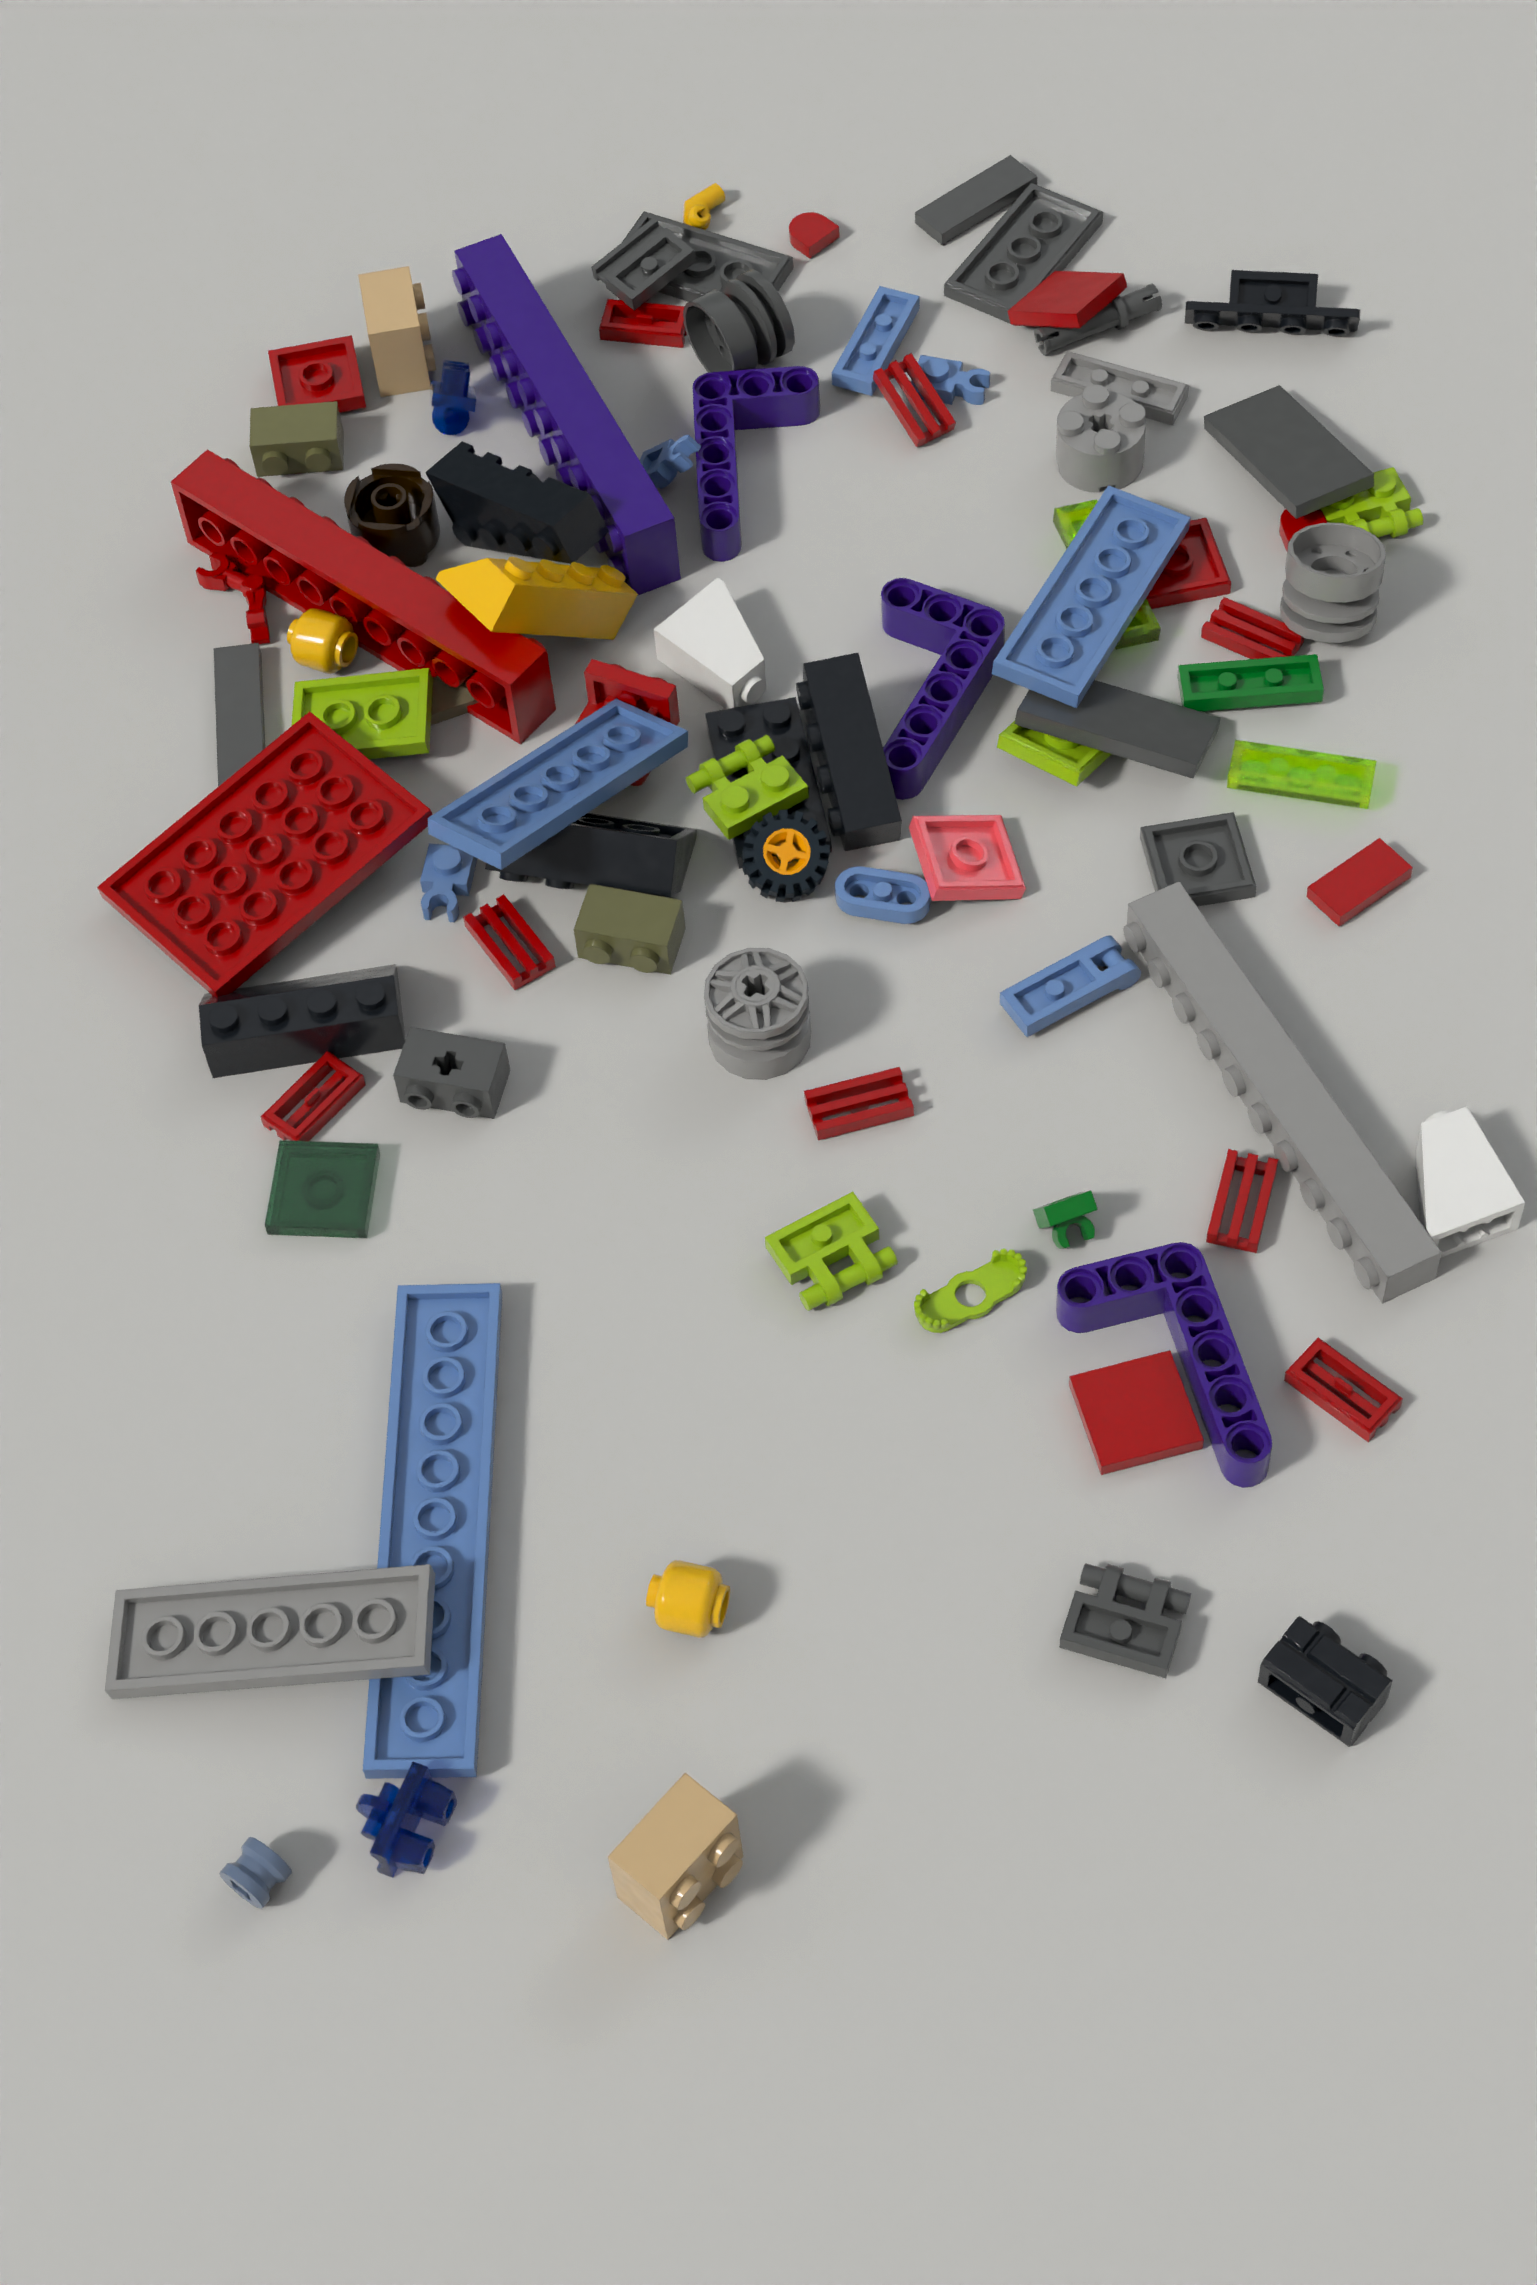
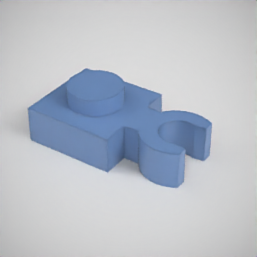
M920 355L918 364L944 404L952 405L955 396L963 397L966 402L973 405L984 404L985 388L990 386L989 371L972 369L965 372L963 371V362ZM911 381L913 387L915 388L921 399L924 400V398L918 391L913 381Z
M684 435L676 442L673 439H669L644 451L640 462L655 487L662 489L674 480L678 471L683 473L693 466V462L688 457L700 450L701 446L690 435Z
M429 843L420 879L422 892L425 893L421 900L425 920H431L432 911L438 906L447 907L449 922L457 920L459 906L456 895L469 896L478 858L451 845Z

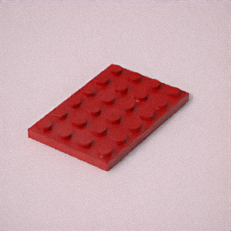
M309 711L102 882L97 889L106 902L211 995L219 997L235 991L427 828L428 817L433 814L430 808Z

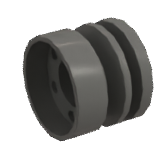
M748 270L738 275L736 279L723 283L721 291L711 290L685 304L683 318L686 333L697 358L708 373L756 369L758 363L761 365L768 364L774 361L775 357L783 356L792 351L795 344L793 324L782 297L773 284L756 270Z

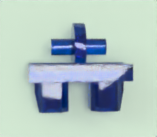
M443 360L441 382H431L430 398L431 406H434L432 421L436 429L443 434L457 435L463 432L470 420L469 411L475 412L476 393L475 387L469 386V363Z
M412 1762L400 1789L391 1783L385 1782L378 1797L371 1794L360 1795L356 1809L367 1818L361 1834L368 1839L375 1840L370 1854L379 1862L377 1866L378 1873L393 1878L399 1868L405 1871L424 1874L433 1857L435 1844L433 1839L415 1833L421 1818L445 1826L449 1823L457 1806L455 1793L442 1784L433 1781L427 1766Z

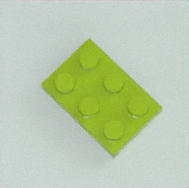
M429 668L295 682L292 725L310 711L368 759L429 753L433 677Z

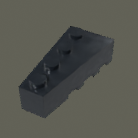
M463 441L425 472L453 523L452 530L454 535L465 546L571 564L576 562L609 532L589 493L550 477L542 482L532 473L531 469L521 465L514 470L502 466L501 457L490 452L480 457L474 454L473 445Z

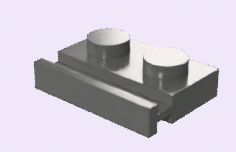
M653 217L591 268L594 279L604 282L609 291L635 311L697 260L695 250L667 227L663 229L658 224V220Z

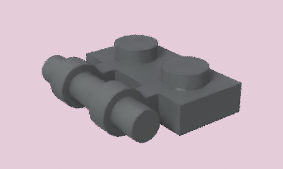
M1085 1563L1080 1584L1098 1589L1097 1596L1075 1590L1060 1637L1059 1648L1166 1679L1181 1631L1182 1621L1163 1616L1162 1614L1165 1609L1186 1614L1191 1593L1171 1588L1170 1581L1155 1577L1154 1581L1150 1582L1123 1574L1124 1568L1107 1564L1105 1569ZM1117 1595L1147 1604L1145 1610L1114 1601Z

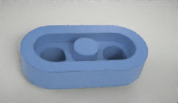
M856 866L844 870L835 882L836 903L848 915L911 924L923 919L930 909V893L927 883L917 875ZM863 895L865 896V898H859L854 896Z

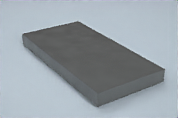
M1030 183L944 284V296L1010 323L1007 311L1054 271H1063L1102 225L1103 212Z
M645 211L624 238L626 240L654 217L663 229L667 227L695 250L697 261L658 291L659 293L687 302L714 289L721 291L723 283L736 279L738 275L751 269L762 273L779 291L794 268L793 257Z
M1280 385L1204 416V429L1296 519L1374 487V473Z
M1094 680L1077 708L1029 689L1017 709L1014 724L1185 777L1194 778L1218 732L1221 718Z

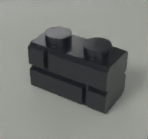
M1301 1616L1295 1619L1283 1634L1281 1640L1265 1656L1260 1665L1258 1677L1259 1684L1348 1747L1355 1743L1366 1729L1368 1723L1373 1720L1389 1697L1393 1681L1387 1677V1670L1377 1659L1365 1653L1360 1654L1358 1657L1341 1645L1339 1635L1331 1627L1319 1621L1314 1622L1312 1625Z

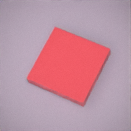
M1001 815L912 817L909 830L932 901L1022 898L1026 887Z

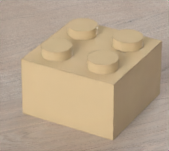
M409 266L358 274L380 397L431 389L428 371L436 370L432 344L423 345V341L431 340L427 314H418L417 310L425 309L421 283L412 284Z
M684 1773L608 1855L617 1898L667 1940L670 1939L679 1927L682 1930L691 1927L703 1912L705 1907L703 1901L717 1885L720 1888L726 1887L736 1877L743 1865L741 1860L743 1858V1850L737 1814L687 1773Z

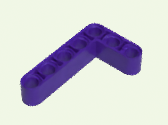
M791 366L710 372L697 377L694 381L692 389L695 441L701 446L700 450L696 452L699 523L702 550L707 558L719 562L728 561L735 558L740 553L742 547L735 430L802 426L814 422L820 415V392L818 375L811 368Z
M896 578L887 582L881 591L883 630L887 635L941 655L883 747L896 799L905 800L918 796L924 789L993 676V661L1005 644V621L999 611L911 579Z
M1184 1242L1171 1243L1074 1267L1065 1271L1060 1276L1057 1284L1056 1314L1061 1326L1068 1331L1087 1333L1164 1314L1222 1474L1231 1484L1242 1488L1260 1484L1266 1478L1269 1469L1272 1437L1204 1256L1200 1250L1192 1244ZM1184 1273L1189 1277L1176 1278L1173 1277L1171 1274ZM1124 1285L1137 1286L1139 1289L1134 1291H1128L1121 1287ZM1083 1297L1089 1301L1086 1303H1076L1070 1299ZM1199 1316L1204 1318L1205 1321L1193 1322L1188 1320L1187 1317ZM1215 1360L1223 1365L1211 1367L1205 1365L1203 1361ZM1230 1404L1240 1410L1237 1412H1226L1220 1409L1219 1406ZM1249 1450L1257 1456L1254 1458H1243L1235 1452Z

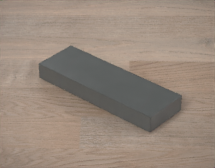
M1009 155L916 211L915 224L943 245L1016 201L1030 183L1037 185V176Z

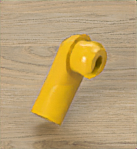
M717 183L710 185L684 202V224L703 230L709 227L711 220L710 210L725 201L724 191Z

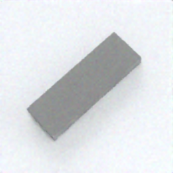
M1070 351L1065 353L1051 379V391L1071 397L1082 394L1087 386L1102 385L1108 391L1123 394L1136 403L1141 404L1146 410L1145 418L1173 425L1189 392L1188 384Z

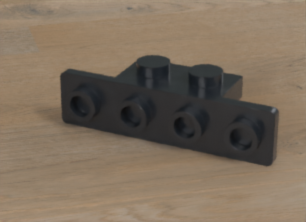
M1232 270L1229 303L1187 301L1185 323L1193 324L1194 328L1200 330H1214L1219 325L1236 326L1238 330L1243 332H1258L1262 330V327L1280 328V331L1286 334H1301L1306 329L1323 330V333L1329 336H1345L1349 334V331L1355 332L1358 330L1360 309L1316 307L1318 274Z

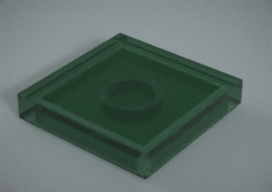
M280 1140L265 1221L267 1234L367 1238L380 1160L378 1144Z

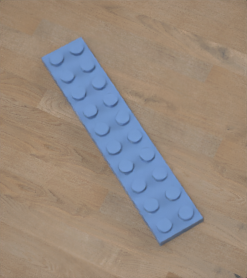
M500 1283L398 1285L377 1569L430 1564L436 1573L430 1675L369 1679L363 1772L366 1779L477 1777L503 1294Z

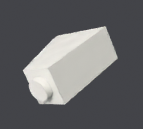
M717 577L654 628L657 660L725 709L753 704L760 699L767 689L764 657L725 582Z
M1468 1106L1452 1112H1437L1426 1119L1425 1122H1422L1416 1145L1419 1221L1442 1252L1441 1258L1518 1230L1525 1201Z

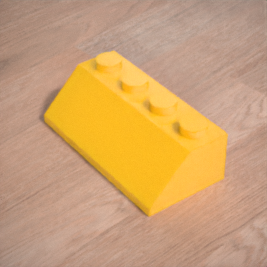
M509 557L508 560L485 558L439 571L435 578L491 632L614 640L638 595L624 582L626 579L624 574L611 566L602 565L600 568L587 567L577 562L563 565L545 559L540 560V562H529L517 557Z

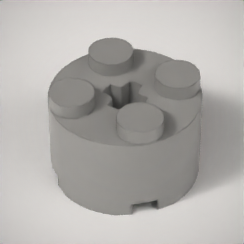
M1102 385L1087 386L1082 394L1073 397L1065 403L1059 411L1056 429V460L1062 478L1073 487L1087 492H1100V487L1115 485V488L1121 489L1131 484L1139 476L1143 468L1146 431V410L1144 407L1123 394L1108 391Z

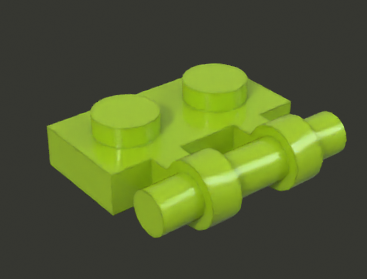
M1394 467L1373 472L1374 487L1320 509L1327 523H1344L1360 527L1377 538L1385 535H1390L1392 538L1406 535L1408 529L1423 525L1422 512L1419 508L1410 510L1411 496Z
M768 735L755 741L747 739L735 746L734 752L719 760L711 758L701 763L698 771L685 778L689 789L694 794L706 787L711 789L712 793L703 797V808L728 840L751 829L756 821L761 822L764 815L770 812L772 816L777 815L779 810L789 809L809 798L808 785L783 755L767 764L762 759L775 751L774 743ZM742 768L746 769L748 774L731 783L726 778Z
M854 1192L765 1237L766 1249L791 1285L808 1276L815 1284L799 1292L800 1300L808 1311L823 1303L830 1306L842 1300V1293L863 1282L870 1285L883 1278L882 1272L898 1264L897 1257L891 1247L887 1246L874 1254L867 1245L880 1239L879 1228ZM849 1255L855 1264L832 1275L827 1266Z

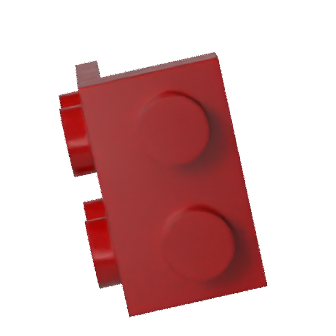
M591 659L584 671L588 703L576 723L614 699H618L676 726L679 724L680 716L676 685L658 677H649L626 670L617 664H607ZM650 772L632 783L631 786L644 784Z

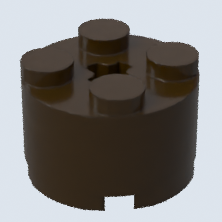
M404 464L379 465L371 468L372 474L360 480L359 476H357L347 487L344 496L351 534L355 537L361 536L365 538L372 547L389 557H397L408 567H418L424 564L428 559V553L435 547L440 536L436 503L429 480L428 482L421 477L420 471L414 467Z

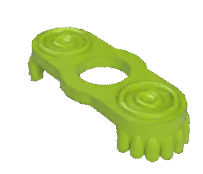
M1003 1248L1000 1252L994 1250L991 1261L974 1271H965L955 1275L946 1286L931 1294L922 1289L920 1295H916V1301H914L915 1316L920 1325L930 1332L942 1333L968 1319H977L985 1316L992 1310L994 1305L1013 1296L1021 1289L1027 1274L1025 1259H1022L1020 1253L1015 1254L1013 1249L1007 1251ZM975 1284L984 1290L986 1297L979 1305L971 1307L962 1305L957 1301L955 1294L961 1286Z

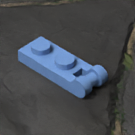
M1105 936L1000 992V1005L1024 1035L1029 1037L1116 989L1125 990L1131 987L1140 978L1141 970L1133 960L1125 959L1121 955L1122 947L1113 936ZM1097 966H1106L1107 969L1101 972Z

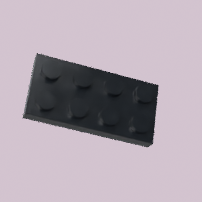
M796 697L705 713L712 753L716 760L734 752L735 746L747 739L755 741L765 735L771 738L775 751L762 759L767 764L783 755L808 785L809 798L789 808L788 814L795 815V812L799 811L804 813V819L809 821L812 817L818 822L817 829L819 831L824 830L827 836L826 844L830 846V852H832L828 825ZM742 768L726 778L731 783L748 774L745 768ZM751 829L732 838L739 869L743 866L742 851L747 834L749 835ZM772 854V856H776L777 859H778V861L780 862V859L778 858V856Z

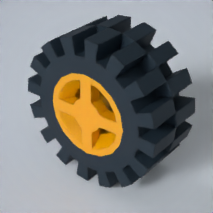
M788 809L779 810L778 815L772 816L770 812L763 816L761 822L756 821L751 827L749 835L747 834L742 851V868L744 875L747 874L749 877L748 883L753 889L758 887L761 890L760 895L763 897L774 896L776 897V902H784L785 898H791L793 902L800 900L804 894L810 895L814 892L815 887L818 884L820 885L829 863L830 846L826 844L827 836L824 830L819 831L817 829L818 822L812 817L808 821L803 818L804 813L796 811L795 815L788 814ZM772 854L777 855L781 863L778 861L777 857L772 856Z

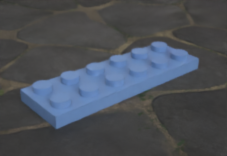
M1108 485L993 661L992 674L1077 708L1188 532L1191 517Z
M614 699L428 817V834L502 870L687 748L688 731L621 700Z

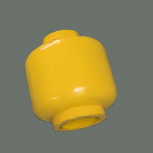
M311 608L307 610L299 619L296 618L292 621L287 632V641L291 645L290 649L293 659L302 666L323 673H336L343 667L349 666L357 652L358 637L354 633L351 622L343 616L322 609Z
M674 1560L665 1568L662 1576L656 1574L652 1576L647 1591L646 1606L655 1608V1621L660 1628L703 1638L709 1634L713 1627H722L730 1599V1586L723 1584L722 1575L714 1568Z

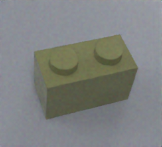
M337 401L251 408L249 447L257 477L343 470L344 431Z
M589 884L573 929L578 958L587 959L595 964L609 963L631 967L644 973L659 972L671 975L686 929L683 901Z

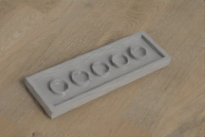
M430 1564L116 1590L105 1692L111 1699L430 1675L436 1573Z

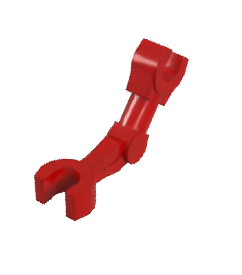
M212 553L209 558L213 571H208L201 567L195 570L199 584L204 589L227 591L229 588L242 592L249 606V610L246 611L248 629L251 632V642L259 644L270 643V632L265 611L267 592L263 578L260 575L250 574L247 576L238 572L237 565L225 555Z

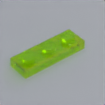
M1235 740L1228 772L1227 788L1368 809L1377 761Z

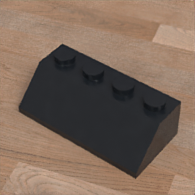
M587 813L504 869L500 870L486 863L485 869L499 871V878L507 881L526 882L528 881V876L545 878L546 886L559 889H572L574 883L594 884L671 898L682 889L695 845L697 829Z
M396 964L239 988L232 993L219 997L207 993L204 994L198 1005L201 1043L212 1078L314 1063L327 1051L337 1058H346L403 1049L406 1040Z

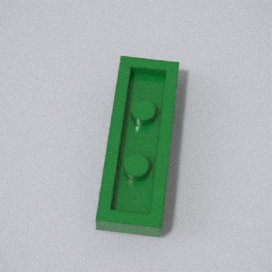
M1317 654L1178 665L1177 678L1182 706L1196 711L1323 701L1324 687Z

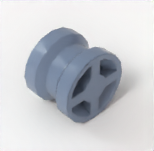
M249 1837L241 1847L242 1855L234 1863H227L219 1874L225 1883L253 1906L262 1909L270 1900V1890L276 1883H284L292 1873V1870L272 1849L256 1838Z

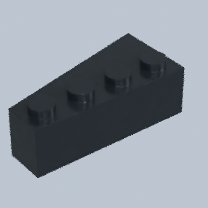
M859 653L803 663V681L796 683V691L800 708L804 710L808 723L806 729L810 749L812 752H816L820 765L817 766L820 789L822 794L828 793L832 808L827 809L833 837L840 835L844 851L899 841L902 820Z

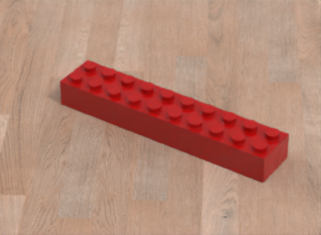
M207 449L171 481L187 542L209 556L212 553L225 555L237 565L238 572L247 576L250 574L260 575L264 580L266 591L303 613L311 608H316L347 618L358 637V646L398 671L429 668L432 677L438 676L444 683L456 688L477 670L466 682L469 693L478 702L467 706L468 713L520 745L556 710L548 653L544 646L536 639L526 638L516 633L491 632L450 592L441 588L431 577L419 575L406 567L397 557H389L372 547L365 538L353 536L340 528L331 518L319 516L306 508L297 498H289L275 490L265 479L255 478L243 471L229 458L223 459Z

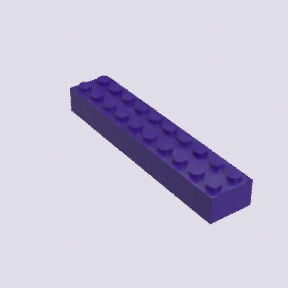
M499 234L454 250L457 269L452 270V277L457 291L462 295L463 301L457 303L462 322L466 327L472 325L475 342L481 354H489L490 366L496 380H504L506 383V392L512 407L522 410L525 428L530 437L537 436L539 439L541 455L547 466L552 464L555 466L557 481L591 495L609 530L594 545L599 554L606 553L608 566L624 574L626 578L624 582L638 594L637 596L681 580L674 516L503 235Z

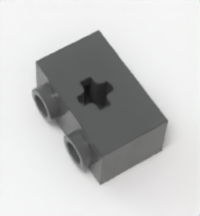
M410 1027L393 1077L400 1102L406 1103L413 1108L421 1110L435 1108L452 1111L466 1118L480 1116L495 1119L511 1070L505 1043Z

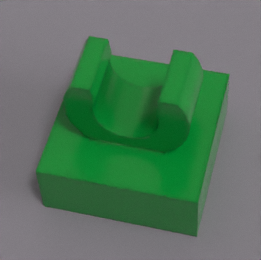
M1091 1190L1079 1192L1032 1209L1039 1229L1054 1226L1052 1238L1059 1249L1070 1247L1069 1240L1066 1237V1230L1071 1224H1075L1080 1228L1084 1240L1095 1237L1093 1223L1087 1217L1082 1216L1098 1210Z

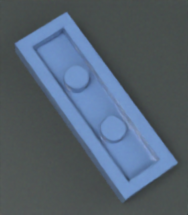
M879 286L831 373L833 386L870 396L873 395L877 388L873 380L874 371L881 367L883 370L888 368L889 363L920 309L919 296Z

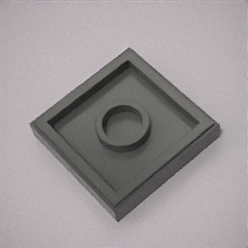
M1234 812L1140 828V840L1155 892L1180 882L1197 907L1255 897L1256 884Z

